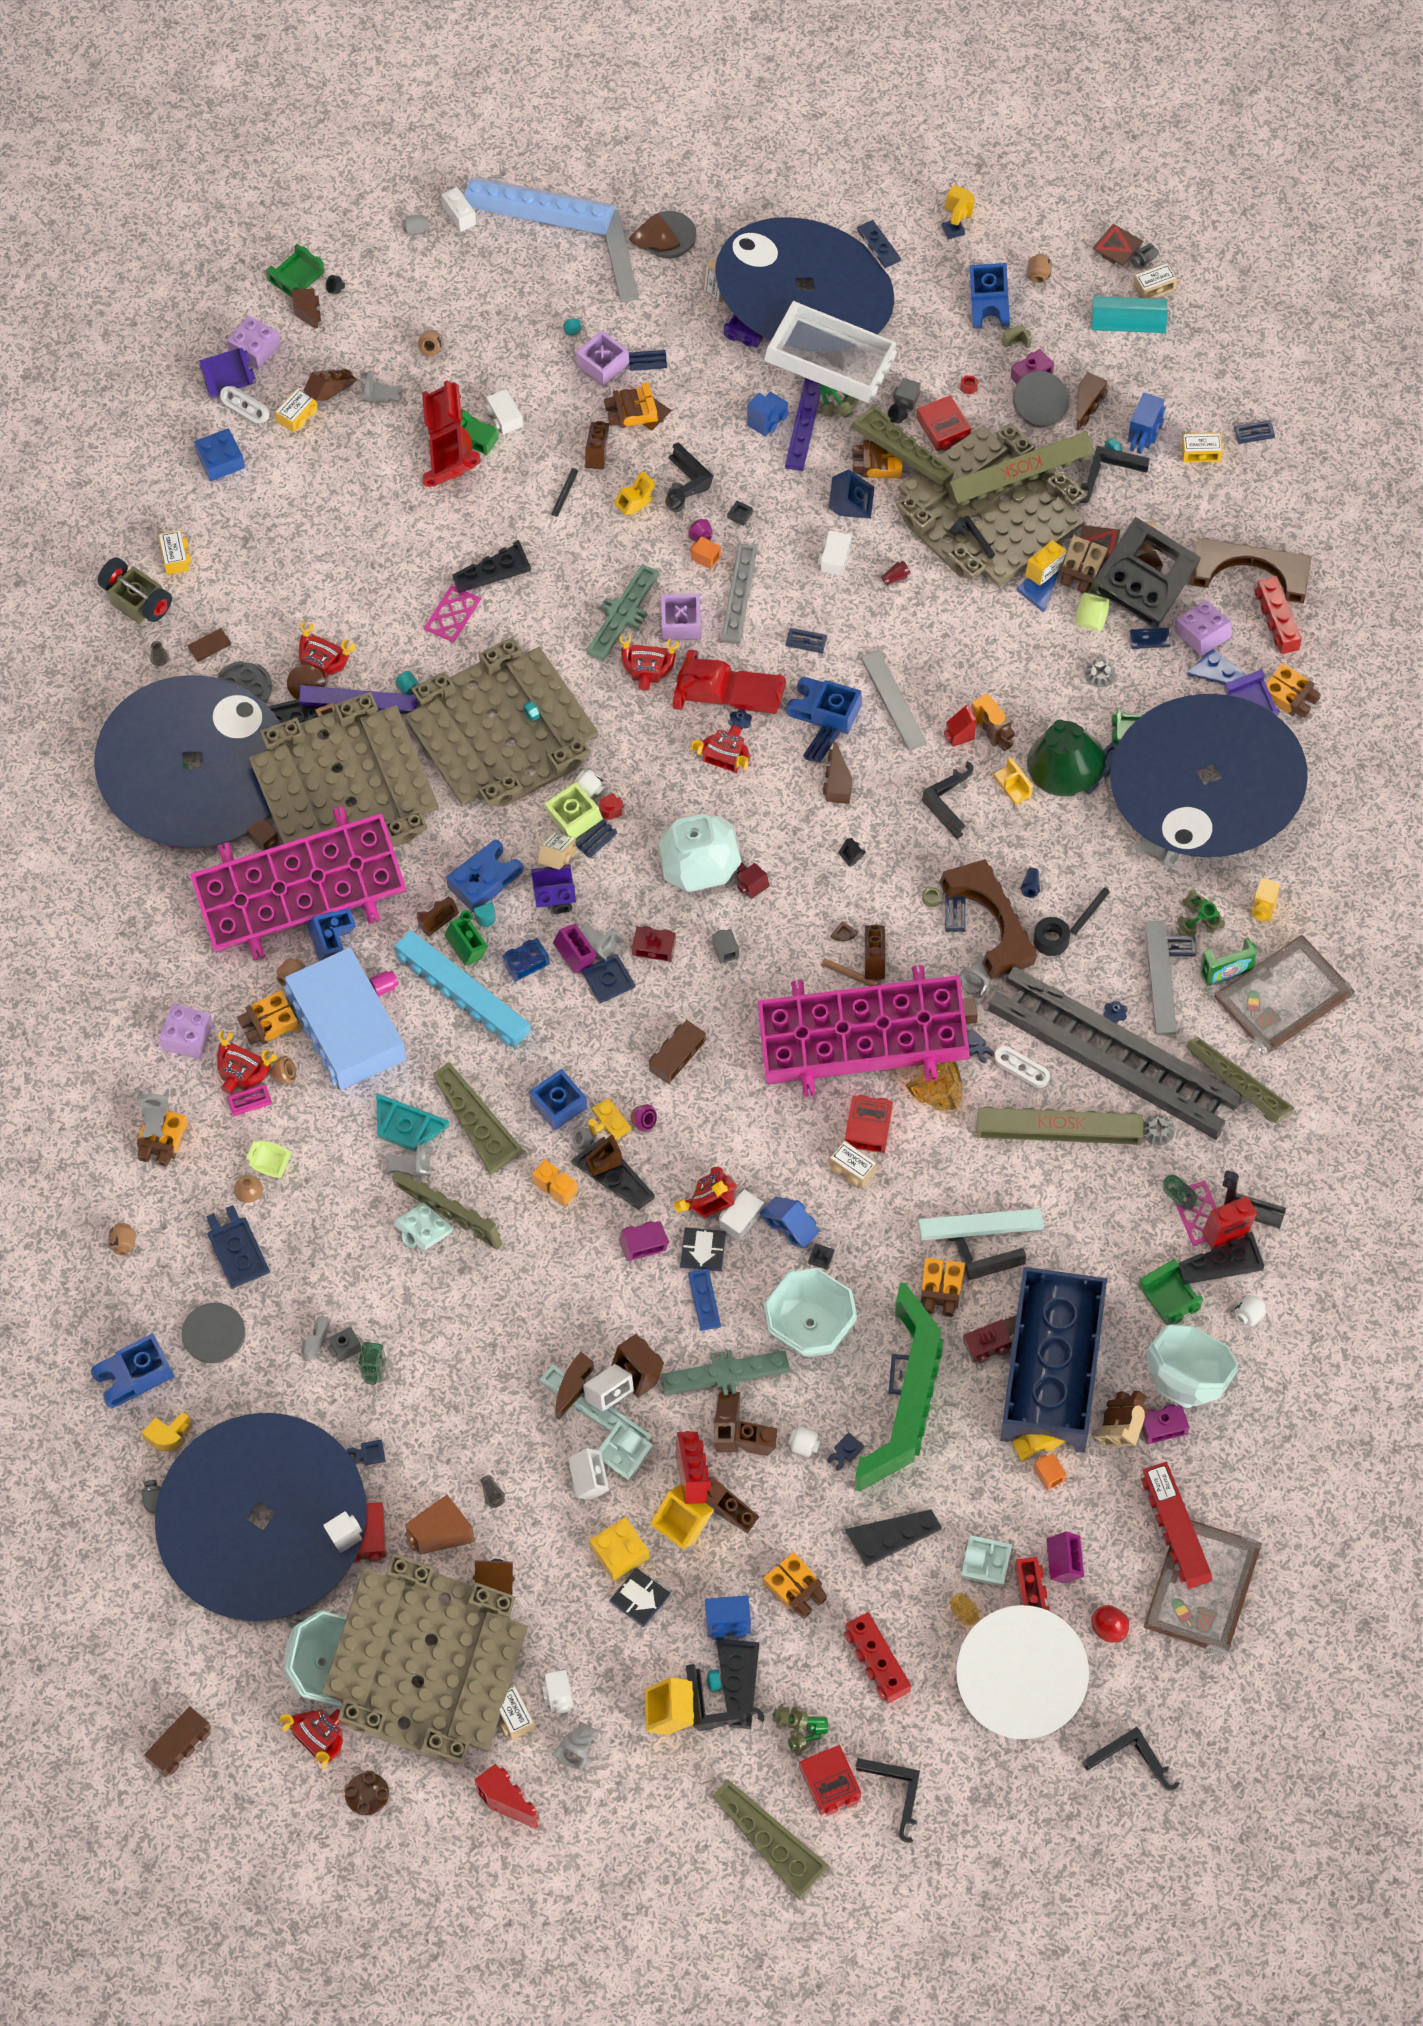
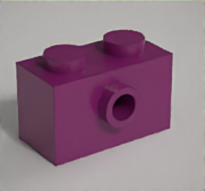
M1038 349L1035 352L1029 353L1025 359L1016 362L1012 366L1010 378L1017 384L1022 377L1034 371H1046L1052 374L1054 362L1041 349Z
M576 923L559 929L553 941L554 946L574 974L591 966L597 955Z
M648 1221L641 1226L626 1227L621 1231L619 1242L627 1261L666 1251L669 1244L661 1221Z
M1175 1404L1167 1405L1157 1411L1155 1409L1148 1410L1142 1425V1431L1147 1444L1188 1435L1190 1428L1183 1406H1176Z
M1065 1531L1046 1538L1050 1580L1068 1583L1084 1577L1080 1535Z

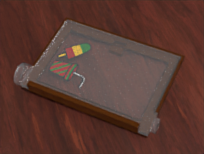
M1300 935L1218 991L1214 997L1252 1038L1249 1041L1251 1049L1258 1057H1263L1355 993L1353 989L1355 984L1351 978L1344 980L1303 935Z
M1191 1520L1211 1570L1212 1581L1187 1589L1185 1582H1180L1177 1573L1180 1569L1178 1564H1173L1170 1556L1172 1548L1169 1546L1144 1628L1206 1648L1205 1655L1218 1661H1226L1262 1543L1258 1542L1259 1537L1255 1534L1248 1533L1246 1537Z

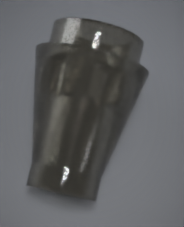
M160 641L152 642L151 663L156 666L166 664L169 660V655L162 646V643Z
M491 1475L484 1476L480 1482L483 1488L485 1503L490 1508H497L505 1502V1493Z

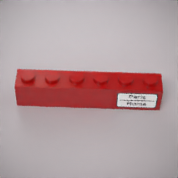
M1166 1461L1143 1469L1144 1477L1141 1478L1144 1490H1149L1151 1496H1148L1151 1508H1156L1158 1514L1155 1517L1158 1526H1163L1165 1533H1162L1165 1544L1166 1546L1170 1545L1172 1548L1170 1556L1173 1564H1178L1180 1570L1177 1573L1180 1582H1185L1187 1589L1211 1582V1570L1168 1462Z

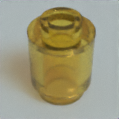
M961 1592L950 1600L949 1604L952 1612L963 1625L969 1624L971 1626L979 1620L980 1610L968 1595H964Z

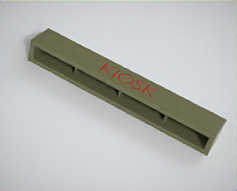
M1085 431L950 481L945 485L952 505L959 503V506L970 503L969 499L976 497L979 500L987 497V492L993 491L995 494L1005 490L1004 486L1010 484L1011 488L1022 484V479L1027 478L1028 481L1039 477L1038 473L1045 472V475L1055 472V467L1061 465L1062 468L1073 465V460L1079 459V462L1090 459L1089 455L1095 453L1088 432Z
M985 1106L978 1108L977 1138L1141 1145L1143 1139V1115L1135 1112L1118 1114L1113 1111L1097 1113L1092 1110L1076 1112L1075 1110L1055 1111L1054 1109L1035 1110L1033 1108L1014 1109L1012 1107L999 1109Z

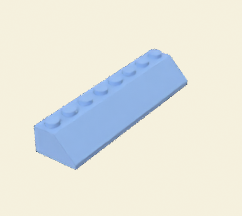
M478 177L470 179L464 193L465 199L472 208L606 235L616 208L614 204Z

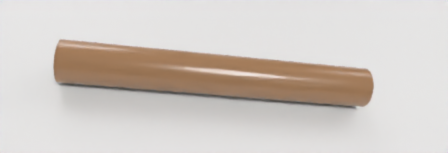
M824 958L822 961V966L868 986L879 985V981L865 979V975Z

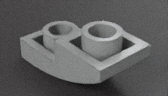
M319 1316L318 1323L314 1324L313 1335L307 1334L306 1341L302 1342L301 1354H304L306 1361H311L321 1348L329 1328L328 1317Z

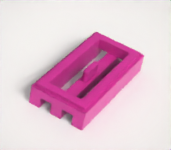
M266 1084L227 1096L233 1117L272 1104ZM263 1091H264L263 1094H260V1095H257V1096H254V1097L251 1096V1095H254V1094H257V1093H260V1092H263ZM245 1098V1100L233 1103V1101Z

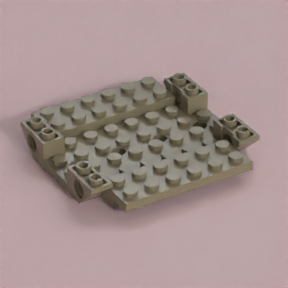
M1011 422L996 432L997 437L982 425L937 458L954 471L953 477L946 482L948 483L1034 451L1036 446ZM1060 470L1056 474L1054 472L1045 475V472L1038 473L1037 481H1028L1025 478L1021 480L1022 484L1012 488L1010 484L1004 486L1005 490L994 494L993 491L987 492V497L977 500L974 497L969 499L970 503L959 506V503L952 505L945 484L941 486L918 471L898 485V490L905 498L896 503V506L907 527L960 578L973 579L981 573L985 578L989 577L1000 587L1026 568L1028 560L1050 541L1053 540L1059 544L1084 525L1085 521L1070 506H1074L1085 498L1086 493ZM1008 496L1010 500L1007 502L1001 501L1000 497ZM969 516L972 518L978 516L982 519L980 522L973 523L995 553L993 558H988L970 530L965 536L959 532L954 536L949 532L960 517ZM944 537H951L953 541L946 543L942 539Z
M511 637L479 653V663L451 677L444 671L411 688V691L423 706L405 714V721L462 806L476 798H479V800L483 798L488 806L505 807L576 770L591 753L585 742L598 736V731L540 646L521 655V648L515 639ZM470 683L478 685L474 690L469 689L467 686ZM529 701L535 703L539 709L540 717L534 721H530L523 710V704ZM490 711L497 713V716L494 718H489L486 715ZM508 740H515L517 742L513 747L506 745ZM532 768L536 770V773L529 776L525 771Z
M371 692L334 704L335 711L299 723L298 718H294L260 730L266 748L271 750L251 756L249 761L283 844L336 828L337 823L332 809L337 808L339 815H341L339 807L344 806L349 823L382 813L392 846L396 847L412 841L427 829L423 815L439 809L435 795L397 705L376 712L378 707ZM321 732H326L329 734V737L322 740L318 735ZM334 766H341L343 770L340 773H334L332 768ZM353 799L357 804L353 807H348L346 802Z
M393 1553L386 1575L366 1568L362 1570L321 1694L340 1700L343 1703L337 1720L356 1732L436 1760L463 1764L469 1746L486 1752L490 1749L500 1717V1708L504 1704L528 1626L507 1619L511 1615L516 1599L515 1596L476 1582L473 1585L463 1583L433 1572L434 1567ZM440 1594H446L449 1597L448 1605H442L439 1602L438 1597ZM427 1635H433L436 1638L435 1646H428L426 1644L425 1637ZM414 1676L422 1679V1687L416 1688L412 1685L411 1680ZM400 1718H406L409 1721L408 1729L403 1730L398 1726Z

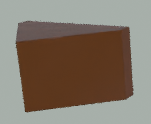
M614 1135L606 1138L585 1157L592 1175H598L622 1165V1152Z

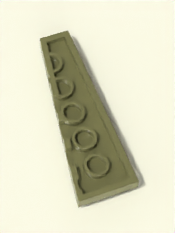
M875 405L853 421L851 428L941 486L953 477L954 471L934 456L928 449L916 444L915 438L904 434V429L899 425L895 426L890 422L891 418Z
M1196 1037L1187 1044L1186 1047L1195 1057L1201 1059L1262 1111L1268 1121L1277 1123L1290 1116L1295 1108L1201 1038Z
M450 1062L433 1073L434 1079L490 1175L523 1153V1148Z
M398 1171L394 1173L392 1179L397 1188L421 1203L424 1202L432 1210L438 1208L439 1213L448 1220L454 1218L464 1230L472 1229L477 1234V1238L496 1250L501 1247L500 1234L496 1229V1224L491 1219H484L476 1211L465 1209L458 1201L447 1199L443 1193L439 1191L434 1192L428 1185L423 1182L418 1183L406 1173L401 1174Z
M729 1779L713 1795L716 1802L799 1900L804 1897L829 1868L825 1861Z

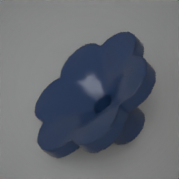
M740 709L737 712L730 713L728 724L730 726H737L741 730L749 728L752 716L746 713L745 710Z
M1117 1000L1105 1004L1104 1017L1114 1023L1126 1020L1127 1006L1121 1005Z

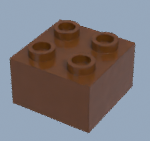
M634 1334L617 1346L612 1365L616 1364L632 1374L633 1393L639 1398L657 1385L664 1362L661 1356L655 1353L644 1339Z

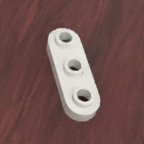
M227 386L221 390V401L228 407L254 423H264L268 420L269 410L264 404L234 386Z
M1003 1046L996 1050L994 1060L999 1067L1035 1088H1044L1048 1085L1050 1073L1046 1068L1010 1047ZM1005 1056L1008 1060L1003 1061L1001 1058ZM1022 1066L1026 1070L1020 1071L1018 1068ZM1036 1077H1042L1043 1080L1037 1081Z

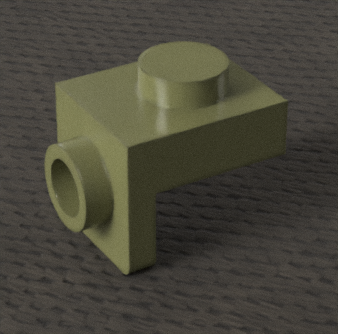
M1023 324L1014 328H1008L1003 332L1002 343L1005 348L1020 341L1024 343L1027 349L1031 346V332L1026 330Z

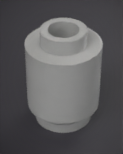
M410 215L406 216V220H402L403 231H407V234H419L429 231L428 216Z

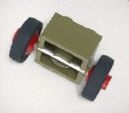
M118 557L110 559L102 567L98 575V585L108 592L110 604L138 624L145 618L151 622L160 620L171 605L172 595L168 591L162 589L160 584L134 566L128 570L126 562Z

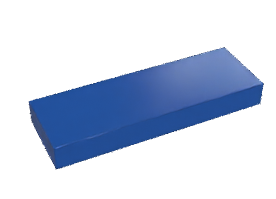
M709 1269L688 1272L700 1331L720 1328L721 1323Z

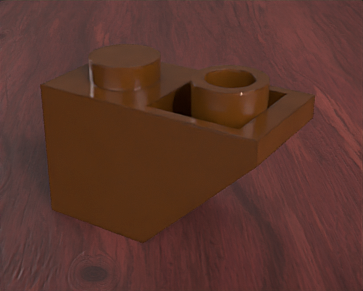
M314 288L292 290L295 316L313 328H318V322L321 321L320 310L316 308L320 307L319 295L315 296Z
M736 1421L734 1442L746 1452L768 1456L776 1449L777 1428Z

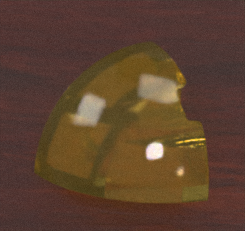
M956 1061L943 1062L936 1065L938 1079L935 1081L932 1079V1073H930L931 1081H925V1074L923 1072L906 1084L907 1089L914 1098L921 1103L926 1102L935 1106L934 1109L936 1110L957 1109L962 1100V1081Z

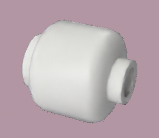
M582 770L574 783L577 782L590 798L598 797L604 790L602 786L603 778L592 770Z
M1248 1295L1244 1297L1234 1308L1237 1322L1249 1327L1256 1325L1266 1313L1263 1300L1258 1296Z
M800 1426L797 1430L793 1429L788 1445L791 1446L790 1448L793 1453L808 1458L813 1452H818L821 1441L817 1440L818 1433L816 1431Z

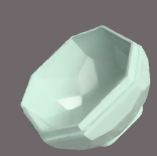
M699 814L678 819L665 829L658 841V852L664 880L686 892L726 884L742 862L735 828L720 816Z
M818 1268L788 1272L764 1303L768 1332L789 1348L807 1357L832 1354L857 1320L852 1290ZM812 1322L814 1325L808 1326L807 1323Z
M1167 1325L1152 1342L1147 1351L1149 1370L1156 1384V1390L1165 1397L1187 1408L1219 1399L1238 1372V1363L1229 1347L1194 1326Z
M320 1610L294 1626L291 1630L286 1644L283 1670L286 1679L301 1697L342 1707L343 1703L340 1700L321 1693L347 1617ZM319 1659L323 1660V1666L318 1664Z

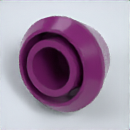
M707 519L695 521L688 530V537L695 542L701 536L708 540L712 539L713 530Z
M640 1105L633 1109L631 1122L639 1131L647 1132L656 1124L657 1113L652 1105Z

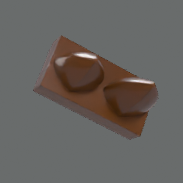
M448 896L443 901H435L434 908L429 912H417V921L424 933L430 937L458 915L459 911L454 900Z

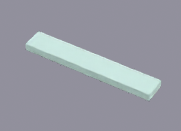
M1039 1208L918 1219V1228L921 1241L1043 1230L1044 1222Z
M552 1364L541 1377L540 1383L558 1395L565 1373ZM585 1393L572 1405L610 1433L618 1421H622L649 1442L653 1438L651 1434L613 1407H609L602 1412L586 1402Z

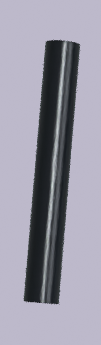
M571 469L551 515L559 516L578 474L577 469Z
M965 516L963 518L966 520L965 525L988 558H993L995 553L971 518Z
M1104 887L1073 925L1070 929L1072 934L1076 935L1107 897L1110 893L1107 888Z

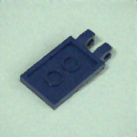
M232 1205L226 1208L231 1223L220 1227L214 1213L206 1217L212 1230L207 1233L231 1289H234L270 1273V1270L246 1217L239 1219Z

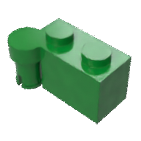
M461 409V426L471 436L472 449L488 455L498 440V429L490 424L487 425L480 422L477 418L471 417L467 411Z
M463 910L458 919L450 922L444 935L465 966L481 960L488 948V945L472 924L473 914L470 915L471 912L468 910Z

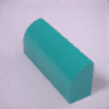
M1093 296L1092 330L1166 333L1168 299Z

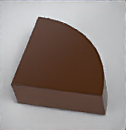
M842 921L830 935V938L837 941H848L856 937L858 931Z

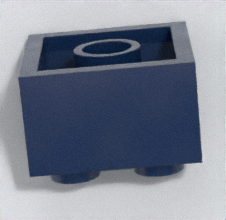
M849 469L832 477L828 508L839 516L870 519L875 487Z

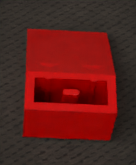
M494 1764L474 1779L477 1793L491 1810L534 1829L538 1827L536 1808L530 1801L528 1803L525 1802L522 1797L524 1795L517 1784L514 1786L509 1780L510 1775L503 1767L500 1769Z

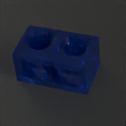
M538 938L527 940L522 946L510 949L502 955L503 964L514 982L550 965L549 955ZM531 953H538L536 956L530 955ZM514 962H520V964H518V965H514V964H512V963H514Z

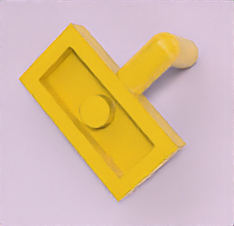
M609 1097L592 1107L593 1113L600 1122L597 1124L595 1119L588 1121L591 1135H596L606 1129L617 1140L632 1130V1127Z

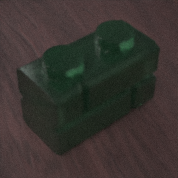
M364 1342L362 1343L358 1362L361 1378L365 1383L375 1385L377 1382L383 1381L387 1362L384 1346L378 1343Z

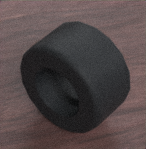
M1047 917L1037 923L1033 942L1040 953L1046 956H1056L1067 949L1070 940V929L1064 920L1058 917ZM1046 932H1055L1060 938L1048 940L1044 937V934Z

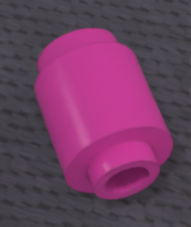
M385 971L369 978L377 996L394 990L395 986L399 985L393 971Z

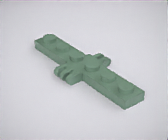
M642 564L620 599L614 598V600L606 598L604 600V604L601 605L600 609L605 612L607 619L587 648V655L604 662L626 626L635 630L640 628V624L644 622L643 618H646L648 614L644 610L639 609V606L658 578L659 571Z
M727 1350V1358H724L723 1351L719 1352L720 1359L717 1360L715 1353H711L712 1364L663 1373L661 1378L665 1396L715 1386L718 1387V1390L723 1389L725 1396L728 1395L727 1388L731 1387L732 1394H736V1386H739L741 1381L790 1372V1367L785 1350L733 1360L732 1351Z

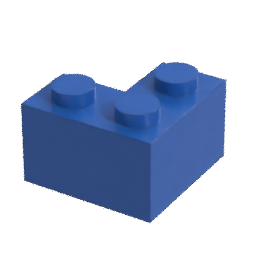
M771 391L766 396L758 393L747 404V426L765 437L769 432L773 433L777 428V424L781 420L784 421L789 414L788 402Z
M350 908L314 916L307 923L318 960L321 961L344 950L339 936L351 933L356 927Z
M775 1196L760 1212V1215L772 1229L782 1231L790 1243L796 1247L805 1248L820 1232L816 1226L815 1219L806 1213L805 1206L798 1200Z

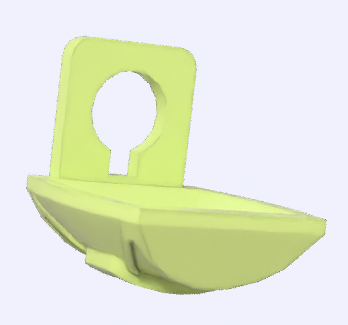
M1084 593L1077 609L1075 625L1101 631L1107 618L1109 599Z
M254 1140L246 1159L250 1162L249 1166L260 1173L275 1178H282L292 1152L271 1142L261 1140L257 1142Z

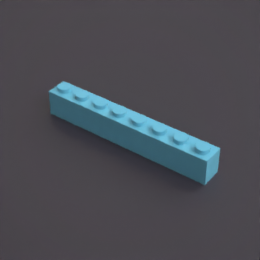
M412 930L395 945V956L401 963L404 964L406 962L409 964L411 970L416 975H423L430 986L438 987L445 998H452L459 1009H466L473 1020L476 1022L480 1020L485 1024L484 1026L491 1034L495 1032L499 1035L500 1040L508 1046L510 1044L515 1048L531 1032L528 1021Z

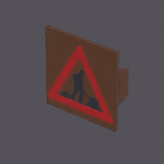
M1112 224L1093 246V249L1101 253L1102 257L1115 264L1117 262L1124 266L1144 241Z
M1083 525L1080 538L1107 547L1110 550L1108 557L1105 559L1107 561L1118 544L1120 530Z

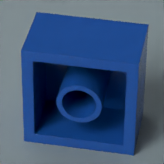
M229 428L194 441L196 454L210 481L245 468L243 455Z
M560 1069L529 1091L530 1103L554 1131L587 1109V1097L563 1069Z
M748 1595L705 1599L707 1637H712L713 1640H716V1638L724 1639L725 1636L734 1635L735 1638H743L747 1634H751Z

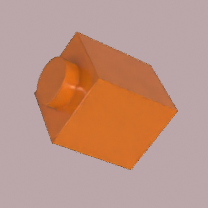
M701 536L691 546V559L712 569L721 557V546Z
M1053 1453L1048 1456L1046 1454L1042 1455L1035 1461L1034 1471L1047 1491L1066 1480V1472Z

